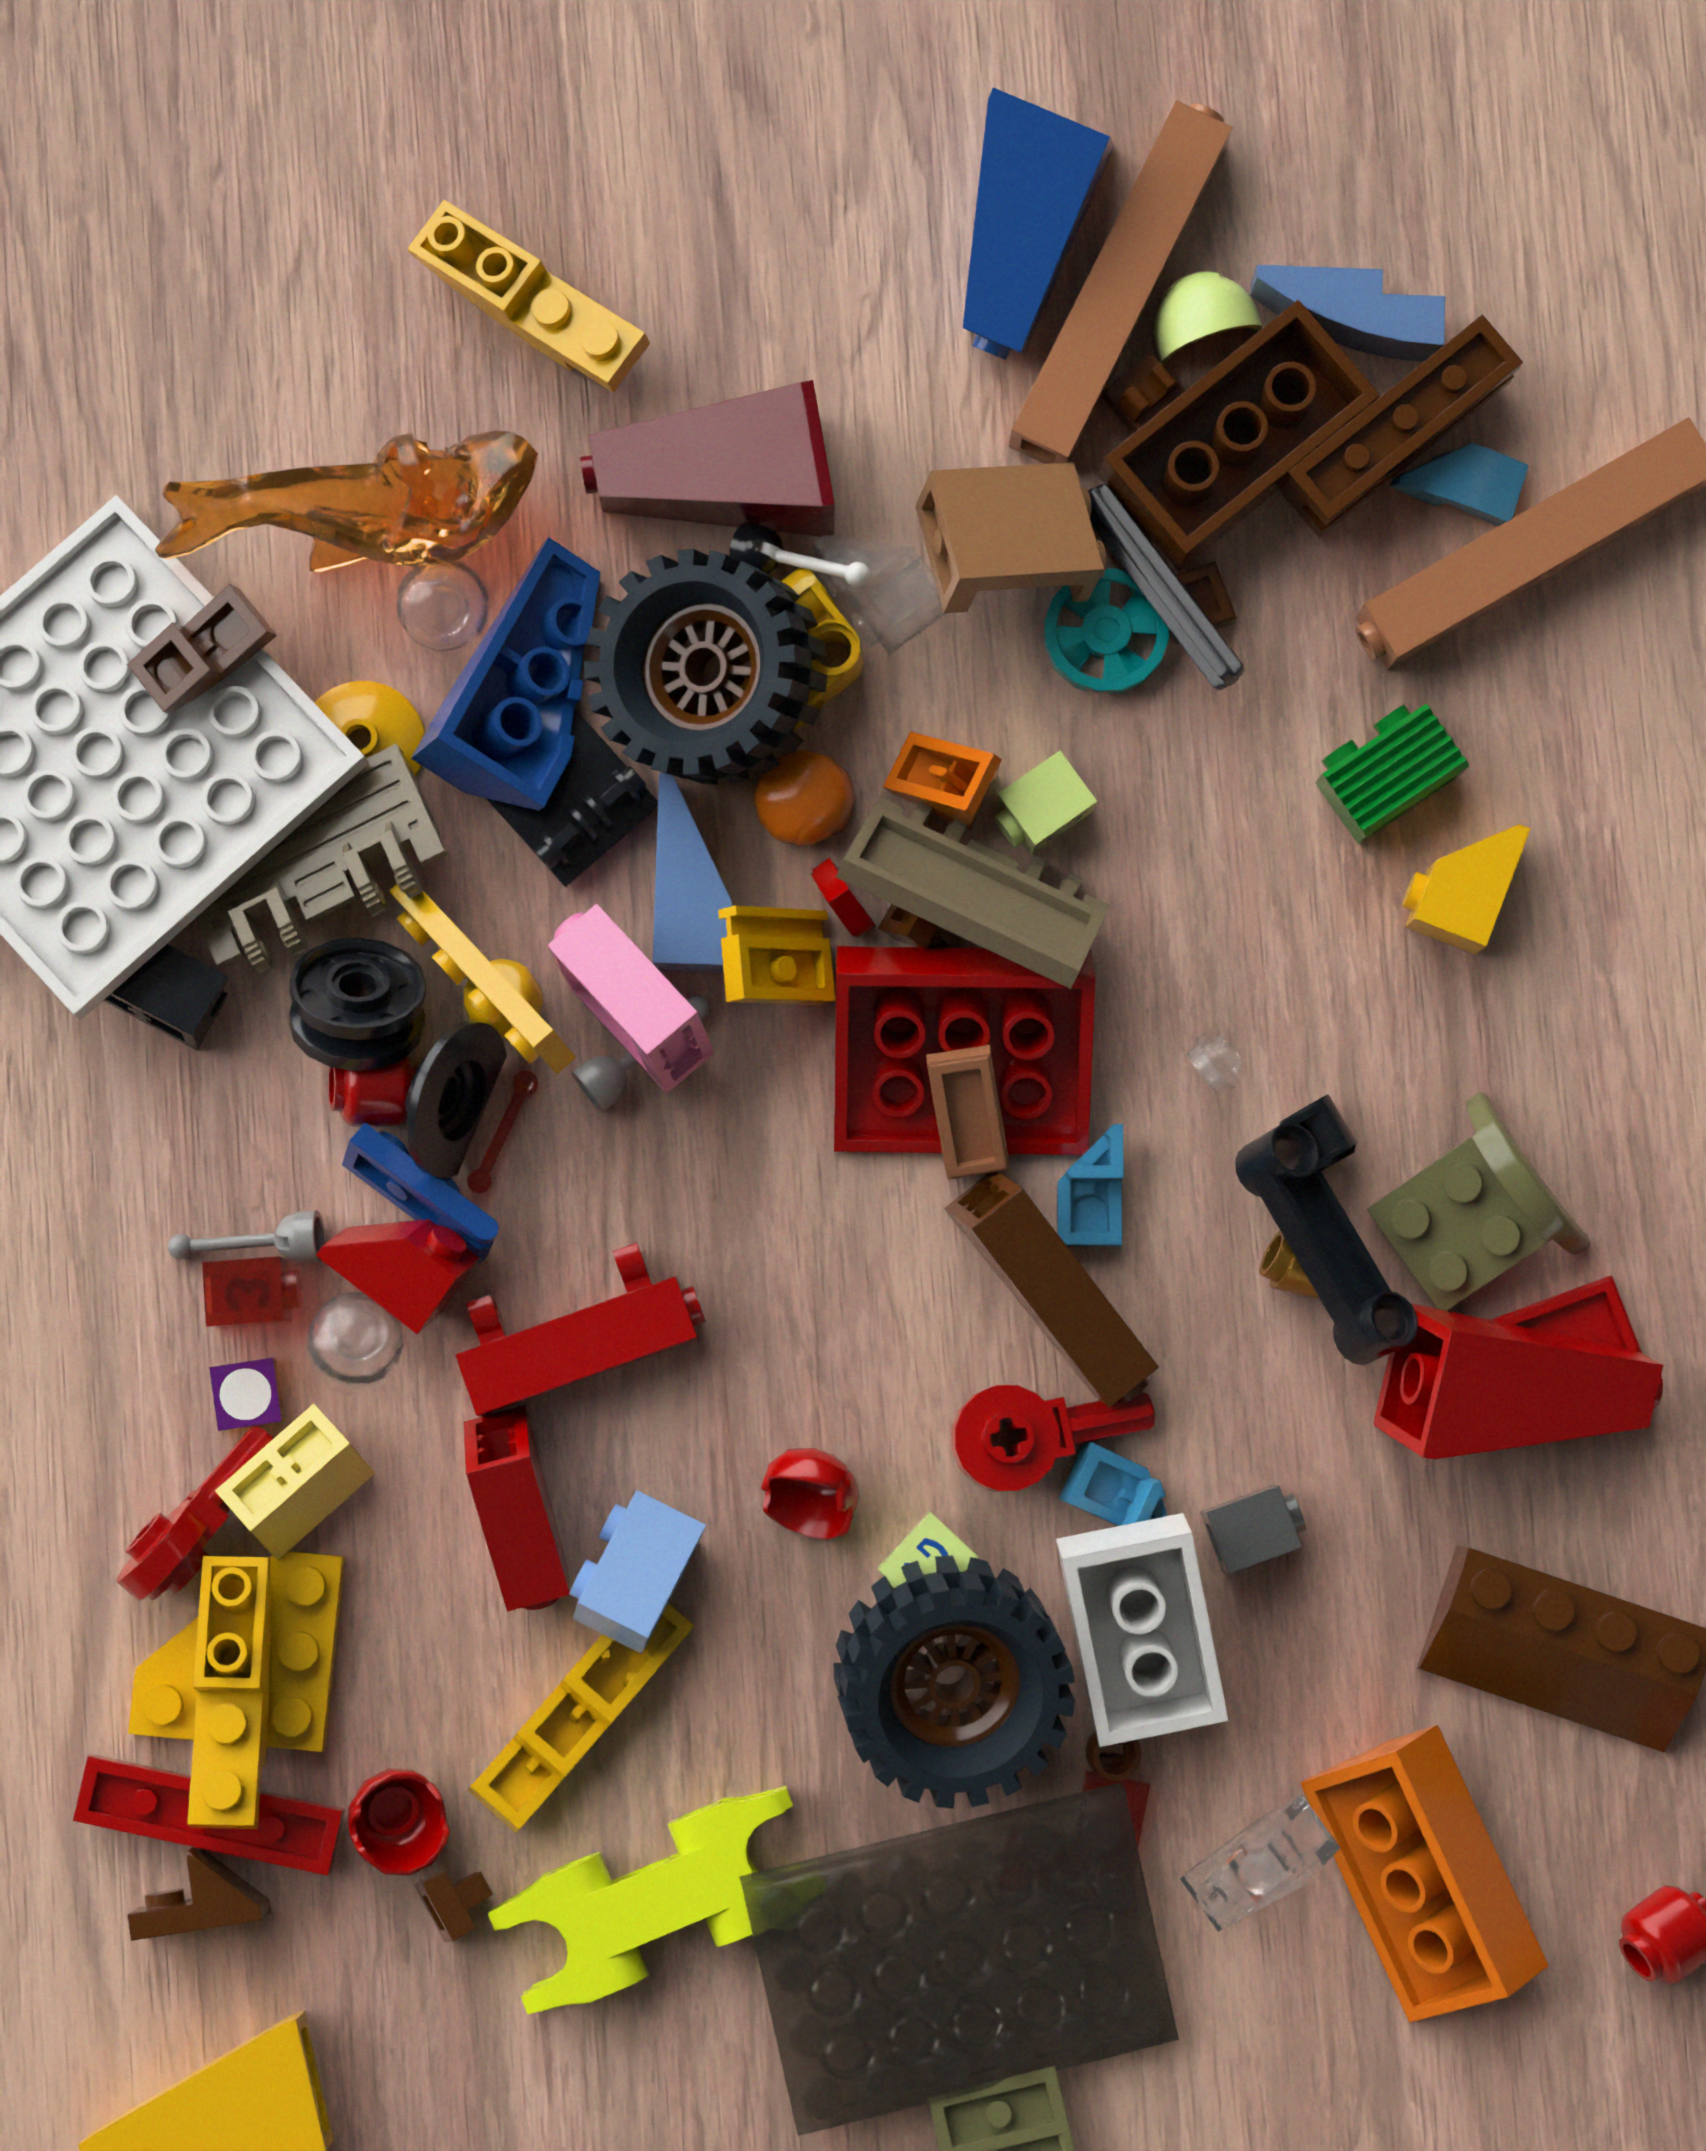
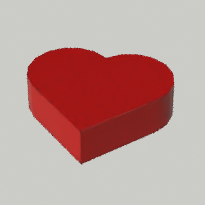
M830 857L811 869V876L821 893L853 937L859 938L876 926L849 883L836 878L839 868Z

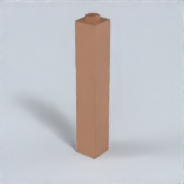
M1178 100L1175 101L1011 429L1009 447L1044 464L1070 463L1102 399L1103 392L1107 389L1226 150L1233 127L1223 123V117L1212 108L1199 103H1192L1188 106Z
M1687 417L1366 602L1356 616L1360 625L1355 628V631L1367 655L1372 660L1380 657L1386 669L1390 670L1705 488L1706 443L1690 417Z

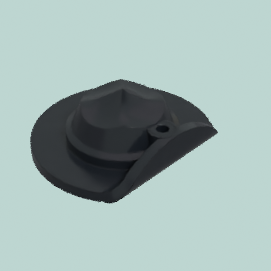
M468 1020L450 1028L436 1042L427 1057L422 1060L410 1084L405 1100V1107L408 1113V1145L415 1164L428 1175L438 1178H450L458 1175L507 1057L504 1042L498 1031L489 1024Z

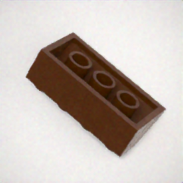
M1456 1546L1417 1668L1665 1752L1696 1700L1706 1672V1628L1470 1547Z

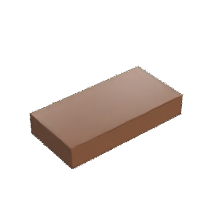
M990 1045L926 1055L947 1180L1010 1170Z

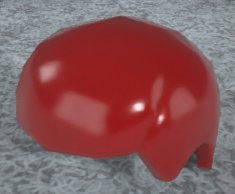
M816 1448L788 1449L769 1463L761 1484V1490L765 1491L764 1513L785 1529L809 1538L825 1540L842 1537L848 1533L858 1504L859 1490L853 1473L835 1455Z
M388 1768L363 1782L349 1805L348 1828L356 1850L366 1862L385 1875L410 1876L431 1866L448 1842L450 1830L447 1823L444 1799L434 1783L429 1782L425 1776L412 1769Z

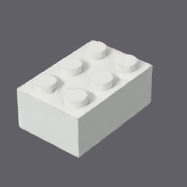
M1180 1513L1057 1538L1056 1543L1092 1723L1099 1747L1229 1721L1193 1535L1184 1514Z

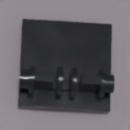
M577 711L574 712L571 735L574 736L571 758L541 810L538 811L487 799L565 888L658 807V800L645 787L646 783L631 766L627 767Z

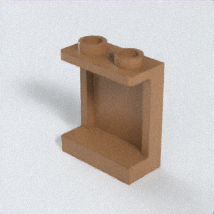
M1074 462L930 471L915 507L943 613L968 612L977 591L1069 585L1074 602L1089 600L1097 582L1105 574L1107 559L1103 543L1095 538L1090 521V495L1087 488L1080 485Z

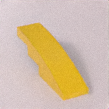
M668 1603L642 1654L602 1634L467 1791L512 1831L517 1833L695 1626Z

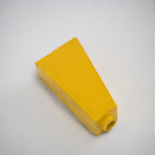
M305 2011L289 2015L94 2130L78 2144L79 2151H326L334 2141V2136Z

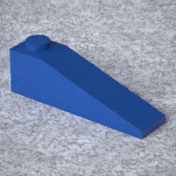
M548 537L542 543L439 707L411 759L463 793L538 811L545 806L572 755L574 736L571 735L575 704L581 698L583 681L579 679L584 647L593 623L601 572Z

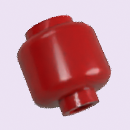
M408 1055L405 1059L380 1069L352 1071L329 1067L328 1100L330 1110L340 1111L343 1121L352 1127H361L364 1123L371 1127L401 1126L408 1117L405 1100L419 1066H411Z
M1664 1885L1622 1917L1621 1933L1623 1937L1619 1939V1947L1626 1962L1641 1978L1649 1982L1658 1980L1661 1983L1675 1985L1706 1963V1899L1697 1892L1688 1894L1678 1887Z

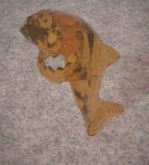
M494 430L467 436L461 443L445 447V450H429L427 442L414 439L412 433L398 435L389 440L379 451L373 463L303 467L226 480L168 482L164 486L163 496L179 512V521L156 546L155 552L159 558L171 559L190 554L234 530L269 524L313 537L308 561L309 570L313 572H323L344 567L365 559L404 567L450 564L470 556L494 538L510 519L532 480L538 453L525 438L508 431Z

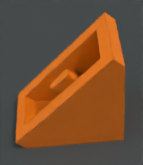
M910 731L883 788L915 805L921 802L931 807L932 813L952 823L956 819L966 824L967 830L971 831L998 776L1002 759L994 753Z

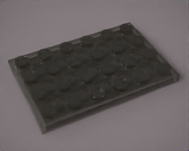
M1121 1783L739 1876L798 2136L991 2088L1008 2077L1055 2066L1056 2071L1179 2040L1126 1792Z

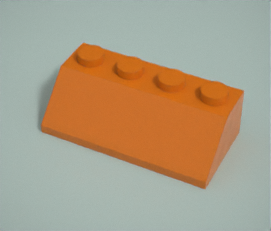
M1438 1724L1391 1739L1300 1782L1409 2023L1507 1998L1549 1966Z

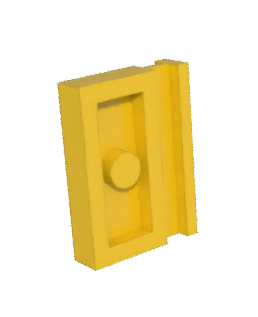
M737 905L718 910L719 919L726 920L727 937L721 938L726 1002L820 1005L836 1001L830 938H823L822 921L828 920L827 910Z

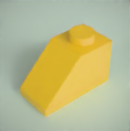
M1521 824L1515 825L1437 859L1426 870L1425 875L1415 872L1402 902V907L1411 910L1405 928L1476 955L1487 946L1531 828Z

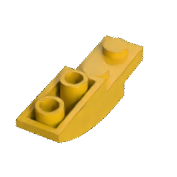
M443 200L407 248L413 257L445 283L525 342L570 372L575 368L613 393L650 344L643 331L546 270L541 260L446 200Z
M203 1556L193 1687L197 1691L187 1823L191 1828L258 1829L262 1767H266L270 1691L271 1575L270 1559L268 1557Z

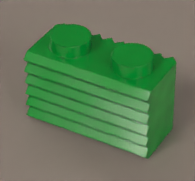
M1424 704L1412 713L1409 712L1405 705L1398 707L1373 726L1379 736L1361 748H1358L1355 742L1350 740L1321 761L1327 771L1322 773L1315 783L1358 845L1458 778L1470 766L1468 760L1462 756L1460 749L1454 744L1453 739L1447 734L1446 729L1440 724L1438 718L1427 704Z

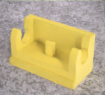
M312 1404L218 1487L215 1492L262 1545L279 1560L369 1480L375 1472L317 1406Z

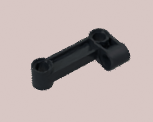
M1327 1094L1279 1122V1126L1246 1144L1237 1154L1235 1168L1239 1181L1245 1189L1253 1195L1262 1198L1334 1322L1333 1339L1337 1349L1345 1359L1353 1364L1366 1365L1409 1345L1416 1337L1418 1319L1410 1302L1399 1293L1392 1292L1322 1173L1323 1170L1353 1154L1356 1144H1358L1331 1097Z

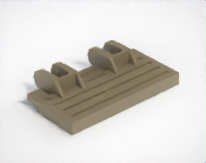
M397 744L366 758L369 763L196 917L213 959L220 969L245 957L237 937H239L248 959L258 974L273 968L271 953L258 929L259 925L273 918L280 930V937L285 947L294 956L309 950L308 943L293 908L300 905L306 921L311 924L358 900L350 882L351 879L354 880L363 902L373 917L388 910L384 893L377 884L371 870L387 861L390 862L395 872L394 877L400 890L409 899L424 892L407 851L414 848L423 866L448 855L439 836V829L403 750Z
M880 796L845 855L836 878L1071 989L1110 905L1088 894H1085L1083 901L1075 898V893L1083 879L1069 873L1068 877L1063 879L1059 888L1056 889L1041 882L1046 872L1044 867L1047 861L1033 856L1024 874L1016 870L1020 862L972 839L967 846L961 844L960 842L967 829L966 824L954 819L953 823L948 825L944 835L927 828L931 820V807L919 802L910 819L902 816L904 807Z

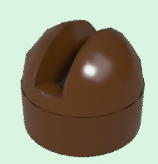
M1094 1731L1088 1737L1085 1749L1086 1759L1091 1769L1110 1781H1122L1133 1775L1138 1769L1142 1758V1749L1138 1739L1113 1744L1123 1745V1754L1100 1753L1102 1747H1099Z

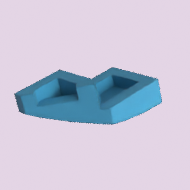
M1470 443L1457 449L1443 452L1433 457L1432 460L1393 477L1390 487L1432 506L1447 503L1493 525L1500 526L1513 518L1529 465L1481 445Z
M1113 1124L1057 1182V1234L1067 1247L1122 1246L1123 1124Z
M1083 1443L1059 1496L1060 1500L1117 1526L1168 1516L1162 1500L1163 1497H1166L1160 1480L1150 1477L1148 1468L1094 1443Z

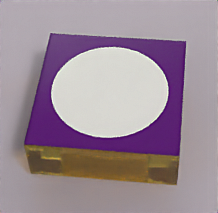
M272 1357L209 1367L218 1431L285 1421L276 1358Z

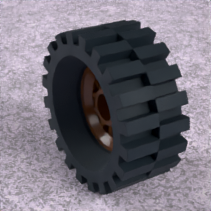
M696 549L677 550L678 562L663 555L654 557L646 561L652 576L648 578L630 571L619 581V584L628 593L622 601L606 596L598 609L599 612L610 617L605 632L593 627L590 628L586 644L599 648L600 655L599 661H584V679L601 685L600 692L587 696L592 712L611 718L601 729L610 741L627 746L622 753L635 762L651 766L653 770L711 785H718V779L732 784L749 781L747 769L765 774L780 765L772 751L778 748L794 753L804 740L793 732L797 723L802 721L814 726L821 709L807 705L810 691L826 692L828 675L812 669V660L827 658L824 640L807 633V630L818 625L812 611L795 603L801 596L789 585L774 579V575L727 554L710 550V554L707 555ZM688 639L692 644L689 647L684 644ZM679 653L681 655L680 661L675 662L676 657ZM718 656L720 660L719 675L714 682L706 685L703 678L704 668L711 658ZM751 660V667L743 665V663ZM673 674H679L680 678L674 680ZM744 678L749 679L746 688L742 686ZM734 694L739 697V700L736 703L734 702L732 695Z
M953 1555L936 1556V1572L923 1575L918 1561L901 1566L906 1582L893 1588L886 1576H884L871 1586L877 1602L872 1608L860 1600L856 1602L849 1612L854 1633L841 1630L837 1640L836 1648L841 1663H833L834 1681L839 1694L837 1697L855 1750L863 1763L868 1760L870 1761L874 1776L886 1787H889L896 1778L902 1796L917 1803L920 1802L924 1789H929L936 1807L954 1809L955 1793L966 1792L971 1806L975 1807L989 1804L986 1788L1000 1783L1007 1797L1022 1788L1016 1774L1026 1766L1037 1777L1049 1765L1042 1746L1046 1742L1060 1749L1067 1732L1059 1715L1073 1717L1075 1698L1068 1684L1075 1683L1072 1665L1065 1653L1066 1649L1042 1602L1031 1588L1025 1592L1018 1577L1004 1568L998 1577L995 1578L988 1562L985 1560L970 1557L967 1572H960ZM955 1635H962L957 1643ZM943 1636V1642L937 1644L934 1642V1639ZM923 1646L927 1650L925 1654L918 1652ZM960 1666L966 1669L963 1676L954 1683L941 1684L936 1682L938 1675L948 1667ZM977 1696L983 1699L979 1704L975 1701ZM966 1707L968 1709V1711L959 1713V1709ZM946 1708V1715H940L942 1710Z

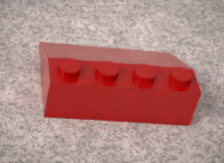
M837 946L834 1152L942 1153L926 1055L990 1045L1008 1154L1084 1155L1089 1150L1096 982L1092 950H1089L1070 989L986 948L927 947L924 949L921 947Z

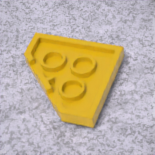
M288 1551L279 1560L273 1555L269 1557L271 1575V1657L267 1747L323 1752L326 1746L345 1556ZM198 1617L135 1668L128 1734L194 1740L197 1691L193 1687Z

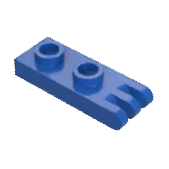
M364 1123L349 1140L342 1166L414 1220L430 1219L435 1224L448 1227L458 1233L465 1241L467 1248L480 1258L477 1263L483 1262L488 1257L499 1230L496 1220L461 1195L458 1185L451 1178H438L421 1171L410 1156L407 1147L396 1136L385 1131L377 1132L367 1123Z

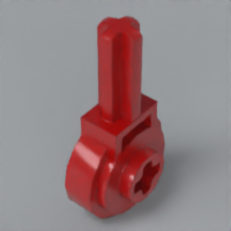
M995 1385L974 1394L958 1410L951 1428V1450L959 1469L974 1484L992 1492H1016L1038 1483L1053 1467L1056 1458L1075 1455L1074 1445L1151 1430L1155 1426V1410L1149 1394L1141 1392L1126 1403L1120 1404L1117 1401L1110 1408L1100 1400L1066 1407L1064 1397L1044 1401L1037 1393L1019 1385ZM999 1421H1003L1006 1431H1017L1019 1436V1443L1009 1447L1010 1456H1006L1003 1447H993L990 1442V1435L1000 1431Z
M257 1426L251 1427L196 1491L192 1490L167 1517L159 1512L142 1528L125 1551L131 1558L118 1575L116 1582L138 1601L145 1597L154 1600L167 1589L174 1594L183 1589L202 1568L203 1556H209L203 1549L204 1546L229 1517L227 1513L231 1509L215 1490L274 1438Z

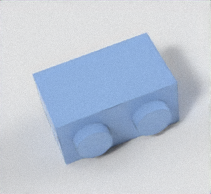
M638 1490L634 1493L627 1508L616 1503L599 1535V1539L608 1543L598 1564L586 1559L569 1594L579 1599L573 1620L642 1654L701 1540L706 1525Z

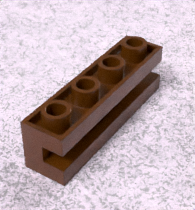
M1482 314L1287 472L1279 491L1320 538L1509 385L1514 378L1513 374L1519 370L1523 361Z

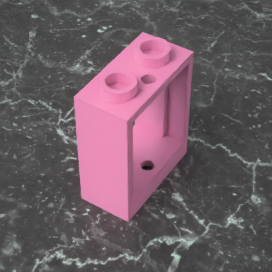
M598 904L594 905L585 914L576 913L560 925L554 935V940L547 946L568 987L666 1094L715 1053L698 1012Z

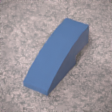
M1283 265L1256 266L1250 283V296L1277 315H1280L1299 299L1337 344L1391 359L1424 362L1444 346L1445 296L1382 294L1383 269Z

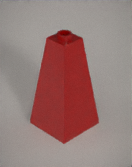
M1410 1303L1418 1319L1417 1334L1409 1345L1389 1354L1373 1422L1375 1427L1422 1458L1434 1460L1649 1428L1653 1409L1658 1406L1662 1398L1663 1379L1661 1375L1664 1365L1633 1349Z

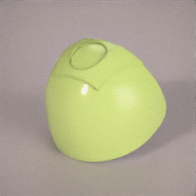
M1197 272L1175 281L1164 292L1154 319V345L1160 363H1167L1170 357L1183 347L1220 332L1249 327L1252 328L1255 335L1263 328L1252 298L1239 284L1223 277L1218 272Z

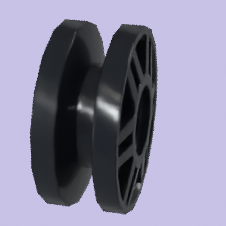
M360 937L338 939L310 949L295 963L289 983V993L292 1001L289 1011V1025L293 1041L308 1057L329 1067L363 1071L384 1068L403 1060L420 1044L425 1027L423 1004L426 997V981L422 967L406 951L385 941Z

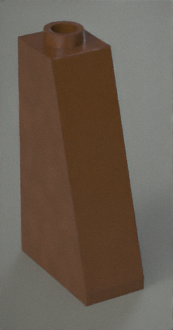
M1000 1172L988 1173L944 1208L1095 1397L1110 1408L1117 1401L1122 1404L1132 1400L1147 1387L1149 1383L1148 1376L1156 1371L1159 1366L1022 1187Z

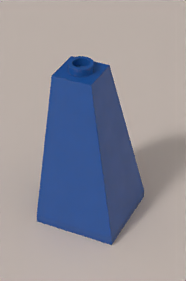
M994 87L987 104L963 329L976 334L972 343L973 347L1006 360L1010 349L1025 354L1115 145L1108 135Z

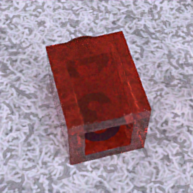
M275 1256L202 1262L206 1327L222 1329L293 1323L292 1309L301 1308L302 1287L299 1270H289L288 1259Z

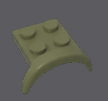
M1478 1092L1468 1099L1466 1103L1467 1111L1476 1133L1367 1209L1437 1309L1449 1310L1552 1239L1573 1255L1582 1252L1591 1245L1588 1235L1578 1226L1548 1188L1510 1134L1489 1097L1483 1092Z
M1054 2063L927 2094L940 2151H1075Z

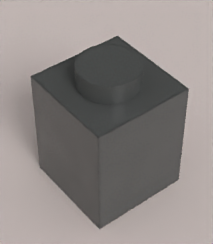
M1272 1485L1200 1511L1223 1573L1230 1574L1302 1548L1297 1533L1306 1530L1302 1512L1293 1493L1283 1497L1280 1486Z

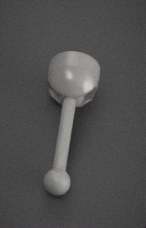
M695 995L687 1000L698 1012L701 1020L708 1016L710 1004L705 997ZM629 1053L619 1061L611 1057L597 1056L587 1060L575 1069L572 1075L589 1100L603 1113L618 1102L624 1094L627 1083L625 1071L637 1062Z
M315 1210L287 1215L279 1222L275 1233L192 1240L187 1235L177 1234L169 1240L168 1251L173 1258L182 1260L189 1257L192 1252L275 1246L279 1253L289 1261L299 1263L321 1262L322 1260L315 1255L325 1244L323 1222L319 1211Z

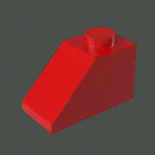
M430 1219L346 1227L325 1243L315 1255L415 1334L420 1333L442 1313L480 1259L467 1248L465 1241L458 1233L448 1227L437 1225Z

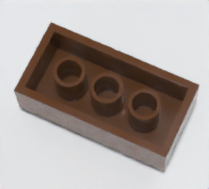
M1298 299L1107 454L1103 459L1099 478L1104 484L1110 486L1131 516L1176 569L1180 571L1276 493L1291 468L1376 401L1380 394Z

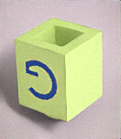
M1059 750L998 793L995 805L1000 812L994 816V820L1012 846L1017 847L1023 843L1030 854L1033 855L1094 811L1097 800L1061 750Z
M929 1511L877 1569L886 1576L893 1588L906 1582L901 1566L918 1561L922 1573L925 1575L936 1572V1556L953 1555L959 1571L965 1572L968 1569L970 1557L978 1558V1556Z

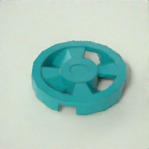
M1117 568L1106 569L1104 576L1097 582L1088 601L1074 602L1069 585H1064L1053 596L1044 620V649L1054 670L1070 685L1083 691L1087 688L1095 692H1108V695L1122 694L1143 684L1159 667L1169 641V628L1127 572ZM1111 582L1129 587L1130 593L1133 594L1122 610L1109 605ZM1066 607L1084 620L1082 626L1057 625L1060 610ZM1132 633L1156 635L1154 648L1147 660L1127 648ZM1090 655L1104 659L1102 679L1086 675L1080 671Z

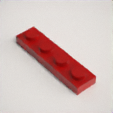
M94 1754L87 1756L73 1817L75 1822L328 1876L331 1874L345 1808L260 1790L258 1829L191 1828L187 1824L191 1775Z

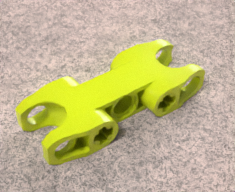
M787 1785L757 1794L722 1798L667 1823L678 1853L611 1880L601 1852H595L545 1872L523 1891L491 1908L487 1914L494 1931L499 1929L505 1930L523 1922L537 1920L547 1922L558 1929L565 1939L568 1955L562 1970L547 1979L533 1984L531 1988L523 1991V1995L520 1996L527 2014L569 2004L591 2003L646 1978L649 1972L638 1946L702 1919H705L715 1946L720 1947L772 1927L787 1913L825 1891L827 1884L820 1867L813 1870L808 1869L789 1877L774 1878L766 1876L757 1870L749 1859L747 1842L754 1829L765 1821L781 1815L787 1809L793 1807V1800Z

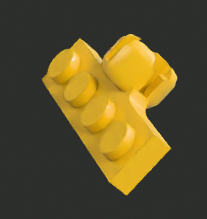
M395 884L389 890L392 896L405 909L396 919L421 947L430 939L434 941L440 950L432 958L456 985H459L466 977L468 978L463 992V1004L471 1020L483 1022L494 1027L502 1039L506 1038L529 1064L540 1056L557 1075L576 1058L555 1031L540 1016L543 1006V991L526 966L510 959L488 961L425 892L409 899L400 890L398 884Z

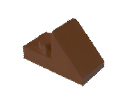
M192 1847L186 1851L192 1899H185L184 1889L150 1893L144 1895L146 1906L138 1907L127 1915L131 1941L260 1921L271 1913L270 1900L218 1859L204 1849Z

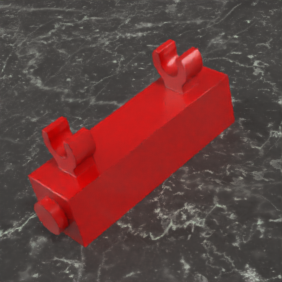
M634 1243L612 1251L627 1291L626 1294L508 1336L506 1335L494 1296L488 1295L466 1303L481 1345L455 1354L476 1416L482 1417L698 1340L699 1337L695 1325L706 1322L694 1286L681 1289L676 1276L652 1284L639 1245Z

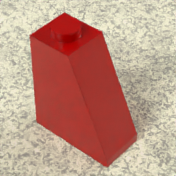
M526 1406L464 1421L466 1476L507 1612L520 1608L540 1610L549 1607L557 1602L559 1598L570 1595L568 1567Z

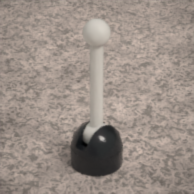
M750 522L743 523L735 531L730 543L729 556L767 573L776 570L780 562L845 578L849 585L856 588L865 586L870 579L869 568L861 562H854L847 566L785 551L779 535L766 526Z

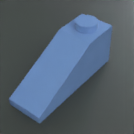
M659 772L653 965L659 971L724 973L721 938L727 937L726 920L719 919L718 910L731 907L732 901L674 776Z

